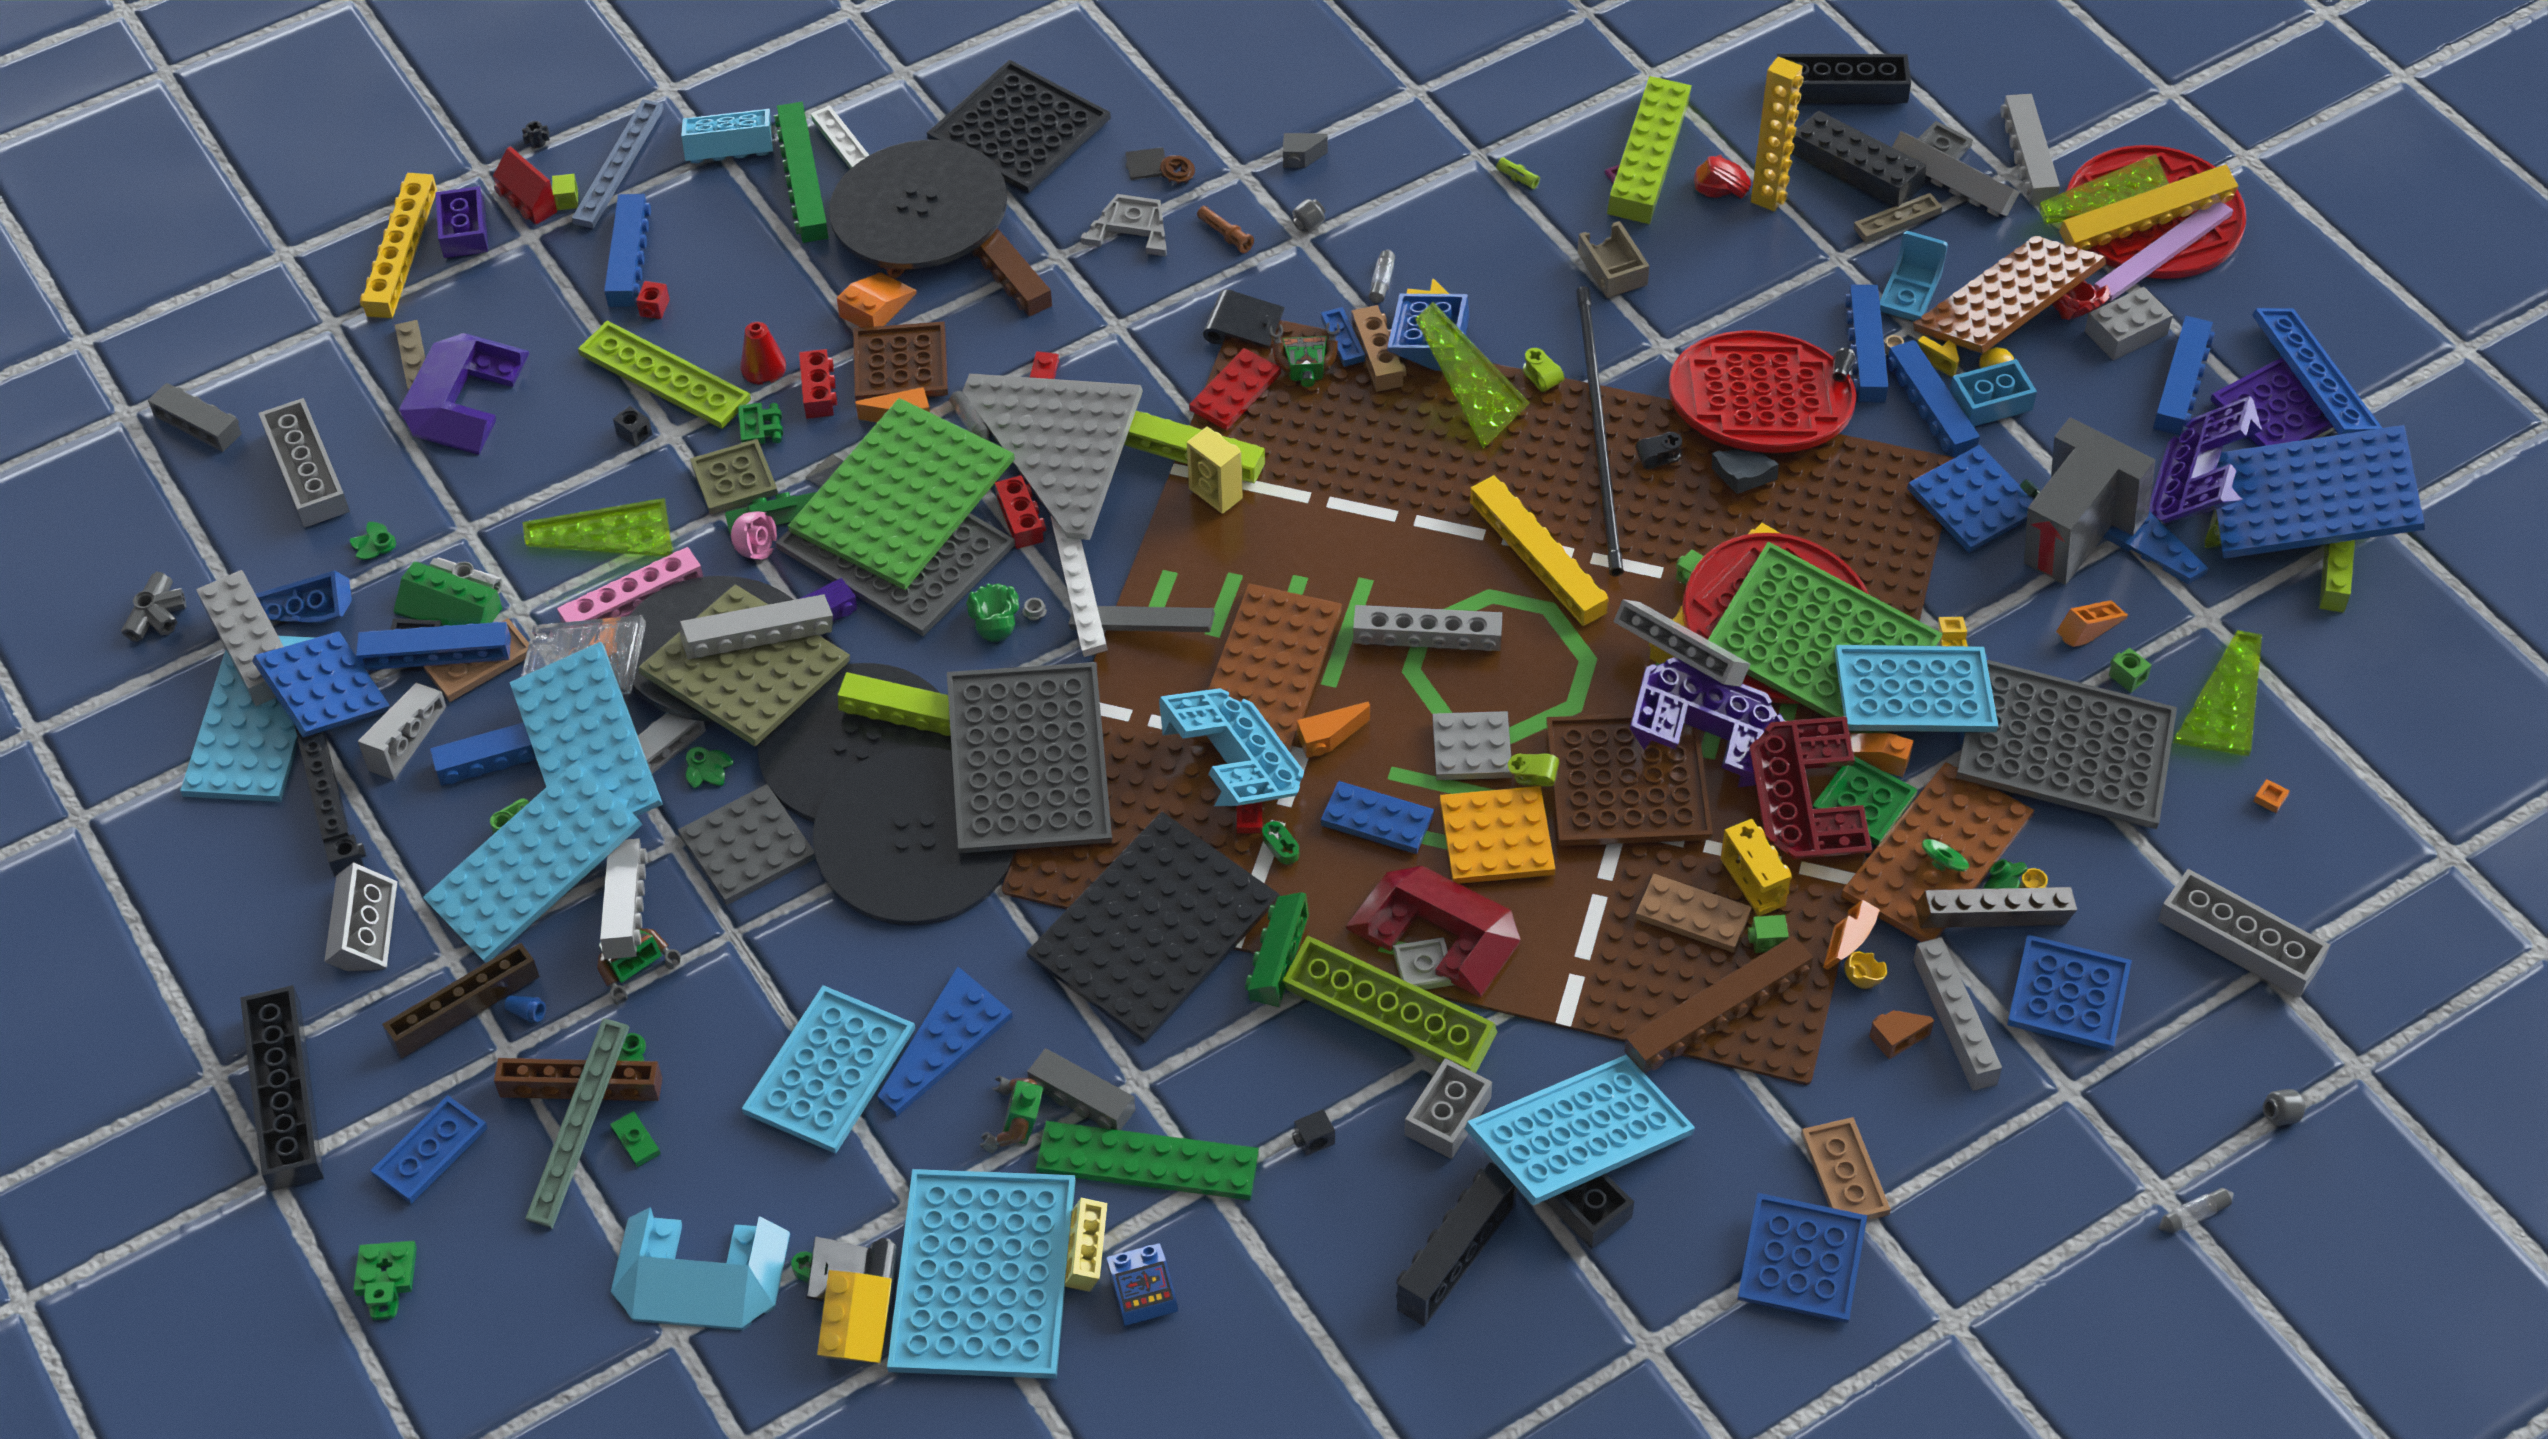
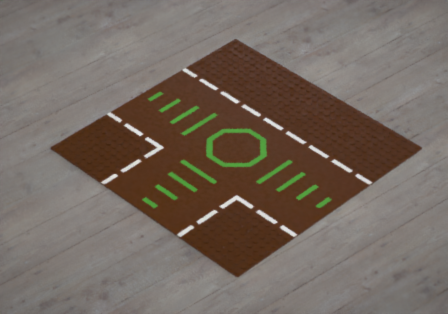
M1283 320L1279 322V325L1283 327V333L1280 337L1281 342H1283V338L1327 336V340H1329L1326 329ZM1277 328L1275 335L1280 334L1279 328ZM1226 336L1206 386L1243 348L1276 364L1272 347L1274 340H1272L1270 348L1267 349ZM1338 354L1336 361L1330 369L1324 371L1323 378L1314 380L1315 383L1311 387L1302 386L1301 380H1291L1289 374L1281 369V375L1228 430L1194 413L1190 426L1203 430L1205 427H1209L1214 432L1220 433L1221 436L1265 448V465L1255 484L1242 480L1243 498L1222 514L1189 489L1188 464L1175 460L1116 605L1125 607L1213 608L1215 616L1211 631L1106 630L1104 636L1108 650L1097 653L1093 661L1097 665L1112 843L1017 849L1002 885V893L1007 896L1067 910L1162 811L1275 890L1280 896L1299 892L1306 893L1309 917L1297 953L1308 935L1400 978L1393 949L1390 952L1347 930L1346 925L1387 872L1424 866L1452 880L1440 806V795L1540 786L1520 785L1515 780L1514 774H1512V778L1436 780L1433 714L1508 711L1511 757L1520 753L1549 754L1547 717L1633 714L1646 667L1654 664L1659 665V663L1650 659V642L1613 622L1622 600L1641 602L1673 620L1682 606L1686 588L1685 584L1676 580V563L1679 558L1686 556L1691 549L1705 556L1721 543L1732 538L1747 535L1761 523L1781 534L1793 535L1809 540L1831 551L1858 575L1872 597L1920 621L1942 525L1912 495L1907 486L1909 482L1954 459V457L1838 434L1829 441L1809 449L1785 453L1763 452L1769 459L1775 460L1778 463V479L1736 494L1712 469V453L1730 451L1736 448L1712 440L1692 428L1677 413L1670 399L1600 385L1619 546L1624 573L1621 576L1614 577L1609 574L1607 539L1587 382L1564 378L1563 382L1542 392L1524 375L1523 369L1461 357L1458 371L1446 372L1435 371L1400 356L1399 361L1400 363L1403 362L1406 368L1403 386L1378 392L1375 390L1365 361L1343 367ZM1668 432H1675L1682 437V445L1680 447L1682 454L1679 461L1658 466L1654 469H1645L1635 450L1637 442L1644 438H1651ZM1493 475L1500 482L1505 483L1508 491L1514 497L1519 498L1522 506L1535 516L1536 521L1549 531L1551 537L1557 543L1563 546L1570 558H1574L1583 572L1591 576L1595 585L1600 590L1602 589L1606 592L1609 599L1607 614L1582 626L1470 503L1471 487ZM1249 583L1342 604V612L1303 719L1364 702H1369L1370 721L1331 752L1321 756L1306 758L1297 736L1291 755L1304 770L1297 795L1262 801V828L1268 822H1280L1299 845V858L1290 865H1285L1277 860L1264 843L1262 833H1237V806H1214L1221 790L1210 777L1209 772L1212 766L1227 764L1215 746L1211 743L1193 740L1192 737L1182 738L1179 733L1165 736L1162 733L1160 697L1209 689ZM1355 605L1502 612L1500 651L1353 643ZM1771 703L1777 715L1781 714L1785 721L1827 718L1803 704ZM1699 729L1713 830L1712 840L1559 846L1553 786H1541L1555 864V875L1460 884L1510 909L1520 936V944L1481 998L1456 985L1426 989V991L1445 1000L1625 1042L1627 1036L1764 954L1755 953L1754 944L1749 943L1748 927H1752L1753 918L1758 917L1753 908L1734 953L1635 919L1637 909L1653 874L1751 906L1720 859L1725 829L1749 819H1753L1757 827L1760 826L1763 829L1756 785L1738 787L1740 775L1722 768L1728 740ZM1842 766L1805 769L1812 807ZM1338 781L1434 809V816L1418 853L1414 854L1321 826V818ZM1270 832V833H1269V835L1273 834V835H1275L1276 838L1278 839V833H1277V834H1274L1273 832ZM1767 840L1769 845L1774 846L1777 850L1782 864L1789 868L1792 878L1790 880L1786 906L1762 916L1785 915L1789 938L1794 936L1813 956L1811 973L1805 979H1798L1791 983L1785 991L1773 994L1764 1004L1755 1005L1743 1017H1736L1729 1021L1722 1030H1715L1708 1034L1701 1043L1690 1045L1681 1056L1794 1083L1810 1085L1839 963L1828 970L1823 968L1834 926L1846 918L1848 910L1853 907L1852 902L1841 897L1842 890L1863 865L1865 853L1794 859ZM1283 846V853H1292V851H1287L1286 848ZM1268 912L1238 943L1234 950L1255 954L1256 951L1260 952L1263 944L1260 943L1263 928H1268L1270 922L1268 920ZM1417 915L1396 945L1444 937L1447 951H1449L1459 936Z

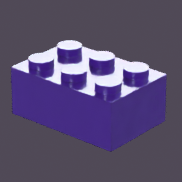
M481 187L436 192L438 240L443 257L448 258L489 252L486 208Z

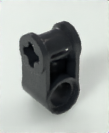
M1668 432L1659 436L1644 438L1637 442L1635 450L1645 469H1654L1658 466L1679 461L1682 454L1680 450L1682 437L1675 432Z

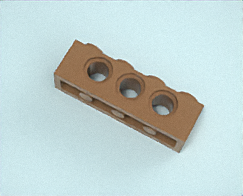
M1378 305L1351 310V326L1365 353V364L1376 392L1402 387L1403 377L1406 376V368L1403 362L1400 363V356L1387 350L1391 330H1387L1385 314H1381Z

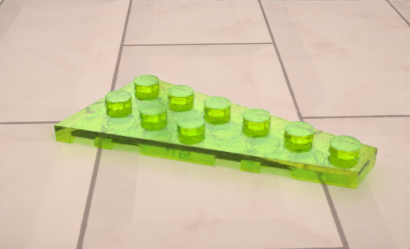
M2155 154L2040 202L2039 211L2045 224L2059 223L2083 213L2169 184Z
M1432 302L1415 320L1482 448H1484L1530 402L1444 312Z
M665 498L522 522L526 546L661 557L673 554Z
M2237 630L2222 659L2215 667L2212 676L2208 679L2194 703L2191 712L2187 715L2181 729L2177 732L2173 743L2244 756L2250 755L2262 634Z

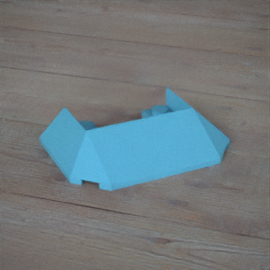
M1223 689L1160 697L1159 705L1163 736L1178 733L1182 738L1207 735L1227 762L1225 765L1212 766L1209 772L1210 777L1221 790L1214 806H1238L1297 795L1304 770L1252 702L1245 699L1240 702L1228 697L1229 692Z
M651 1207L628 1218L611 1294L623 1306L632 1321L743 1331L752 1324V1320L763 1313L767 1314L775 1308L790 1238L789 1231L760 1216L757 1226L735 1225L727 1263L675 1259L682 1230L681 1220L654 1218Z

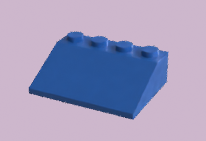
M1400 293L1387 350L1435 371H1458L1469 321L1468 294Z

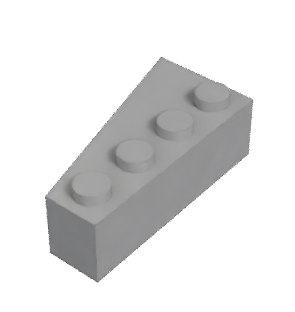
M415 683L358 740L370 772L392 780L396 779L447 707L441 691Z

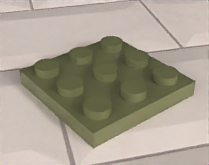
M758 439L690 458L692 469L710 515L751 503L754 499L768 498L778 494L777 486Z

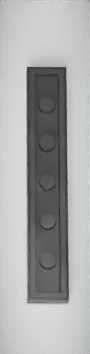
M1097 606L1103 630L1210 632L1215 616L1213 608ZM1072 610L1069 627L1070 630H1077Z

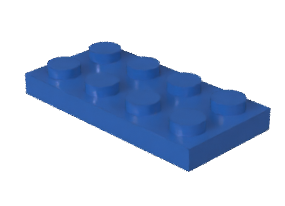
M1338 781L1321 818V826L1417 854L1434 816V809Z
M447 1095L370 1171L376 1179L412 1204L488 1129L487 1124Z

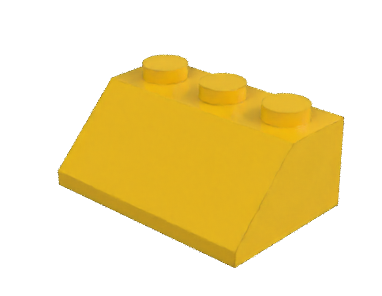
M829 1270L817 1355L832 1359L881 1363L892 1283L891 1278Z

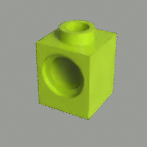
M575 174L552 176V191L557 210L578 208V187Z

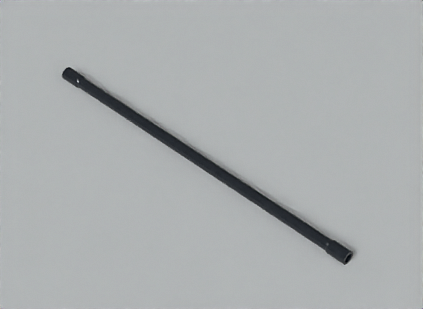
M1582 286L1576 290L1580 311L1605 522L1609 574L1617 577L1624 573L1617 530L1592 323L1590 289Z

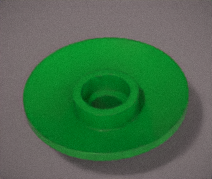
M1925 839L1922 842V848L1933 860L1932 865L1941 871H1945L1948 868L1962 872L1967 871L1969 868L1967 860L1948 845L1933 839Z

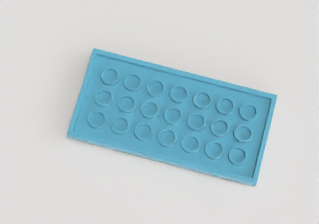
M278 636L284 647L313 639L312 637ZM226 650L180 790L183 797L281 802L299 744L294 723L277 698L255 706Z
M598 642L510 682L546 787L578 760L635 816L663 805L602 642Z
M577 760L423 898L473 951L487 963L495 958L634 833L642 823Z
M1624 1055L1469 1120L1464 1129L1532 1205H1536L1691 1136L1695 1127L1627 1055Z

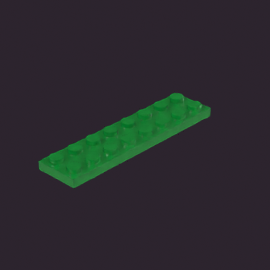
M1046 1121L1036 1172L1041 1174L1075 1175V1178L1251 1200L1259 1148Z

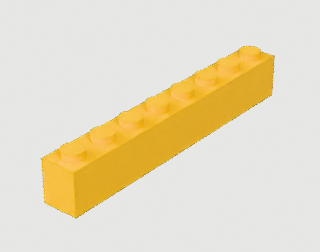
M2227 164L2066 219L2063 221L2059 233L2066 245L2087 251L2097 244L2105 245L2112 239L2118 237L2125 238L2132 232L2138 230L2145 231L2152 227V225L2168 223L2178 216H2188L2195 210H2206L2218 202L2226 203L2234 197L2238 184Z
M1493 475L1471 487L1470 503L1582 626L1607 614L1609 599L1606 592L1602 589L1600 590L1595 585L1591 576L1583 572L1574 558H1570L1563 546L1557 543L1551 537L1549 531L1536 521L1535 516L1522 506L1519 498L1514 497L1508 491L1505 483L1500 482Z

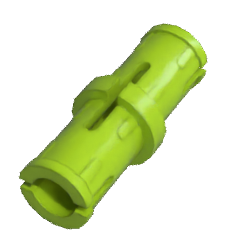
M1504 157L1497 163L1496 169L1509 175L1513 181H1520L1531 189H1535L1538 186L1540 177L1525 170L1523 165H1516Z

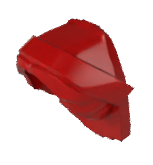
M1722 155L1708 157L1703 164L1697 167L1694 174L1695 189L1706 197L1718 198L1732 192L1742 199L1751 187V180L1746 171L1738 164L1723 158Z
M2082 281L2053 302L2052 305L2059 312L2062 319L2070 320L2097 309L2109 299L2111 293L2107 284L2095 290L2091 284Z

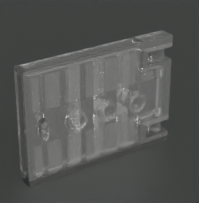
M642 615L533 625L532 633L536 640L529 641L521 677L598 642H602L622 695L631 694L646 621Z

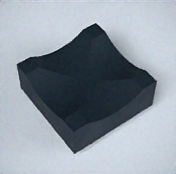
M1736 448L1730 451L1712 453V469L1736 494L1778 479V463L1775 460L1769 459L1763 452Z

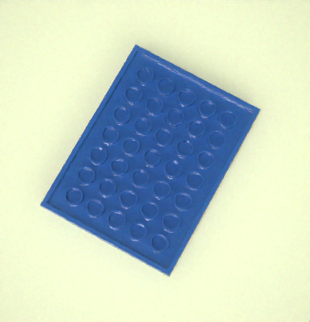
M2404 425L2221 452L2217 469L2229 464L2236 469L2231 488L2243 499L2216 509L2223 559L2425 530Z

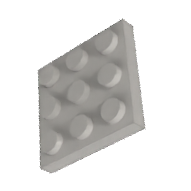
M1508 711L1433 714L1436 780L1512 778V773L1508 769V761L1511 758Z

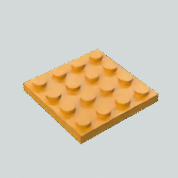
M1541 786L1440 795V806L1452 881L1462 884L1555 875V864Z

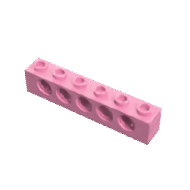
M688 547L676 551L661 560L655 561L644 568L631 572L627 576L558 607L557 610L561 624L572 641L576 642L629 617L642 601L657 591L684 580L703 577L701 565Z

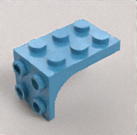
M1910 231L1903 233L1895 267L1880 299L1881 312L1911 321L1922 319L1921 317L1926 313L1942 276L1948 246L1947 242Z

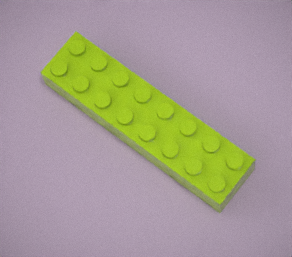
M1649 76L1610 193L1607 209L1608 215L1647 224L1651 223L1689 104L1692 85Z
M1308 935L1283 979L1287 990L1437 1062L1442 1063L1446 1058L1474 1073L1477 1072L1497 1034L1494 1022Z

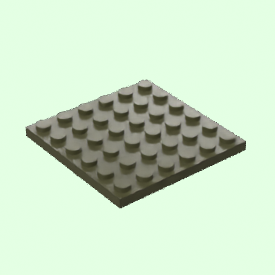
M735 584L696 618L768 604ZM679 632L639 666V674L756 746L850 661V654L819 635H813L688 659Z

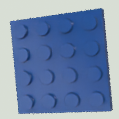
M1981 445L1914 479L1907 486L1912 495L1968 553L2026 522L2028 507L2034 501Z
M339 631L257 654L252 660L302 737L387 712L390 707L365 668L360 666L356 655Z
M2027 935L2007 1026L2113 1052L2132 960Z
M1757 1193L1737 1300L1848 1323L1868 1215Z

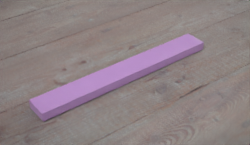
M2218 202L2206 210H2198L2096 282L2094 289L2097 290L2107 284L2111 293L2108 300L2111 302L2232 216L2233 209L2222 202Z

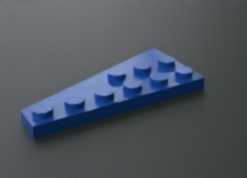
M2150 511L2148 518L2134 536L2113 525L2103 536V538L2128 552L2130 550L2137 552L2141 555V559L2146 562L2153 561L2162 566L2163 571L2186 584H2190L2207 574L2208 567Z
M957 967L878 1094V1101L898 1117L1012 1019V1011L961 968Z

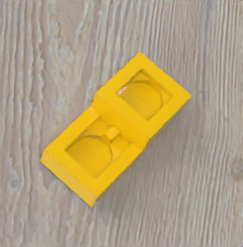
M1939 617V632L1943 634L1940 639L1941 646L1968 647L1964 618Z

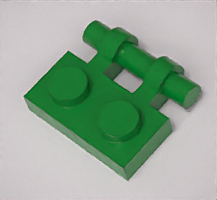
M762 403L738 406L742 443L758 439L759 444H765V436H771L773 443H780L782 441L783 427L780 425L782 412L777 403H771L769 409H763ZM769 420L771 424L764 425V421Z

